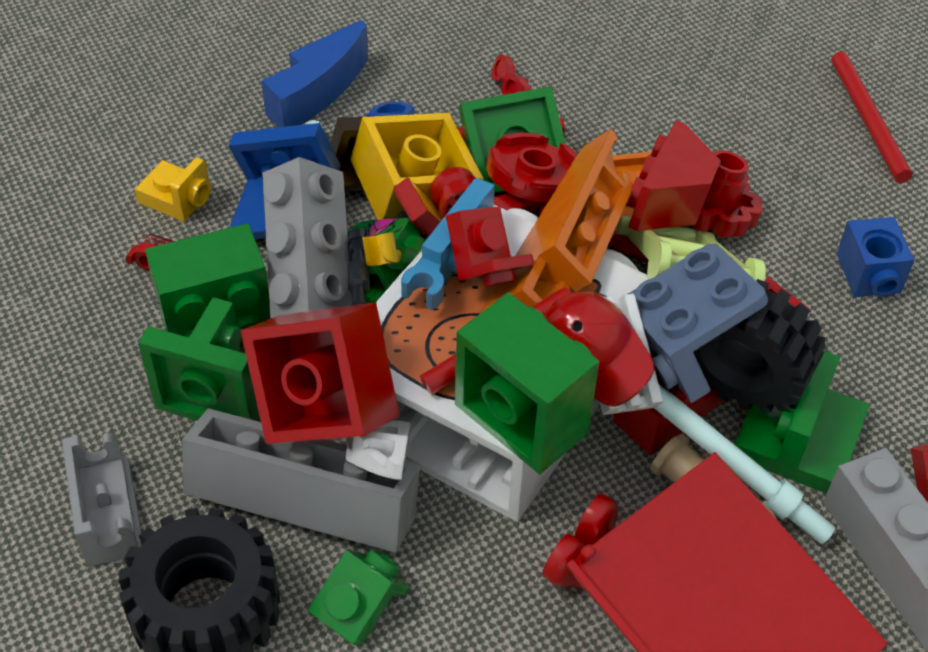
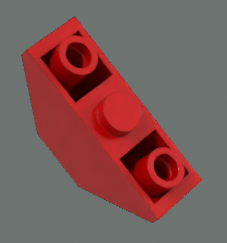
M675 120L668 136L658 135L652 153L647 156L639 178L636 177L632 185V192L626 203V206L634 209L628 228L643 231L696 225L721 160L685 123Z

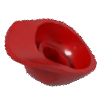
M583 291L566 294L556 300L546 312L545 318L551 325L571 340L584 344L590 350L593 357L599 360L594 398L603 405L616 407L626 403L635 397L652 378L654 362L624 312L604 296L595 292ZM582 323L583 328L578 332L574 331V326Z

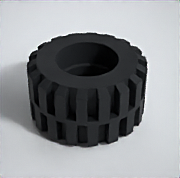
M198 508L185 510L186 517L174 520L172 514L160 519L161 528L154 531L148 527L139 535L141 547L130 546L124 557L127 568L120 569L118 581L122 590L119 592L139 649L143 648L144 652H254L253 646L255 644L262 647L266 646L271 638L269 626H277L280 615L278 603L281 601L273 554L270 546L265 545L264 536L256 526L248 529L246 519L237 514H234L229 520L225 519L224 510L210 508L208 515H199ZM219 578L232 583L231 587L222 597L204 606L183 607L171 603L179 590L198 579Z

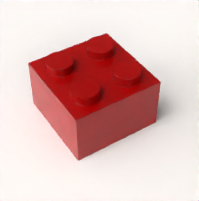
M376 302L280 315L241 330L266 444L365 436L400 416Z

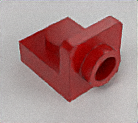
M500 206L462 210L445 216L459 281L482 277L484 287L516 281L515 270L534 265L532 254L511 257Z

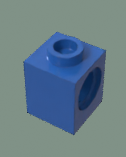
M886 217L847 221L836 254L853 296H887L901 293L914 263V258L896 218Z

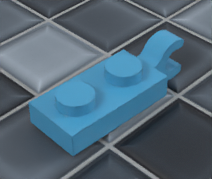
M475 178L446 215L462 210L494 207L495 185ZM446 217L442 219L423 243L421 259L413 267L406 270L401 278V296L406 299L415 289L421 287L428 288L426 308L431 310L437 308L442 303L444 286L451 276L457 273Z

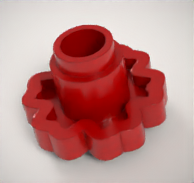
M718 150L713 153L721 160L698 221L696 225L690 226L698 231H708L711 229L715 234L724 238L732 236L742 237L745 235L747 228H754L763 211L761 206L762 198L755 193L749 192L751 186L748 183L749 175L747 170L749 166L746 160L736 153Z

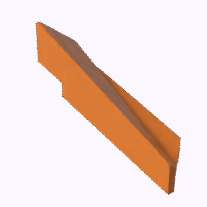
M612 129L592 140L580 150L515 256L532 254L534 265L515 270L516 281L496 285L481 312L508 292L526 306L532 307L563 287H566L569 291L571 287L577 292L592 283L633 189L628 172L621 171L617 173L610 150L618 139Z

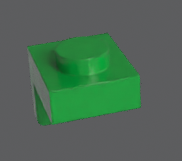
M371 548L368 554L345 550L309 607L308 612L352 645H363L393 595L405 596L411 585L396 575L401 566L380 551Z

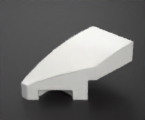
M392 420L365 436L349 437L346 461L380 476L401 480L410 422Z

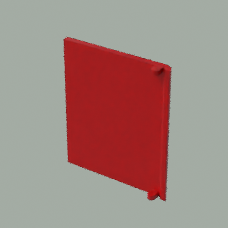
M716 452L712 453L593 545H585L578 556L565 565L637 652H880L888 644Z

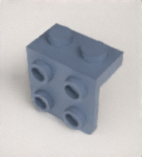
M708 244L692 251L680 262L654 278L644 281L635 290L628 293H634L657 376L667 389L676 385L691 403L711 391L693 351L756 313L768 303L765 289L717 244Z

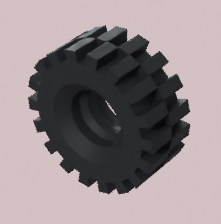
M757 279L756 281L765 289L767 294V305L696 349L693 353L709 388L712 387L720 392L717 398L727 403L730 398L739 401L740 408L750 410L753 404H755L760 412L771 413L774 406L779 411L789 409L791 403L796 405L800 401L824 355L822 351L826 346L825 337L818 336L822 328L817 320H806L810 311L802 303L793 306L788 302L791 297L789 293L782 289L779 290L778 294L768 291L769 283Z

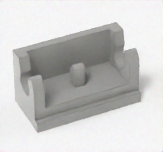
M109 433L103 434L104 449L98 452L85 451V445L78 436L62 439L74 532L87 567L125 559L124 557L130 546H142L139 539L142 530L128 455L122 456L117 439Z

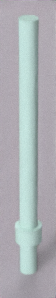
M579 323L574 326V331L576 332L581 330ZM659 384L663 402L655 407V410L710 455L716 452L743 482L764 498L763 503L781 520L789 518L819 544L825 543L832 536L835 526L802 500L803 493L786 479L778 481Z

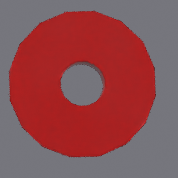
M520 132L508 134L497 139L496 146H491L486 168L489 177L498 187L508 193L533 202L548 203L578 154L566 144L560 143L559 148L549 145V138L544 137V135Z

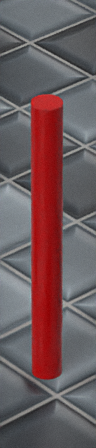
M843 51L834 54L831 58V63L895 182H907L911 179L913 172L849 56Z

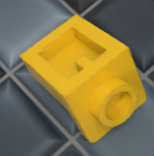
M196 157L183 169L162 160L135 188L137 202L185 222L198 207L206 203L211 193V183L209 181L206 161Z

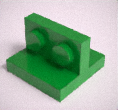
M552 86L462 102L458 107L466 146L482 174L483 180L495 185L494 196L508 193L498 187L489 177L486 168L491 146H496L497 139L508 134L522 132L544 135V137L549 138L548 144L557 148L560 147V143L565 144Z
M212 297L189 337L150 326L146 328L138 341V346L155 409L198 421L209 408L261 422L245 353L241 352V328L237 327L232 302Z
M823 350L824 355L800 401L796 405L791 403L789 409L779 411L774 406L771 413L760 412L758 406L753 404L746 416L735 446L765 470L827 494L838 466L850 462L870 404L829 389L841 356Z

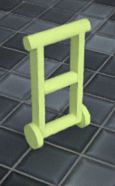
M621 215L618 221L616 233L627 236L648 258V279L654 278L680 262L692 251L708 244H717L753 279L765 281L766 267L763 260L748 258L745 264L742 263L715 240V234L712 232L698 231L681 226L636 231L628 228L631 217Z

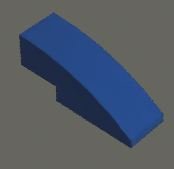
M363 20L289 53V68L261 80L265 115L277 127L302 125L332 104L359 75L368 59L367 24Z

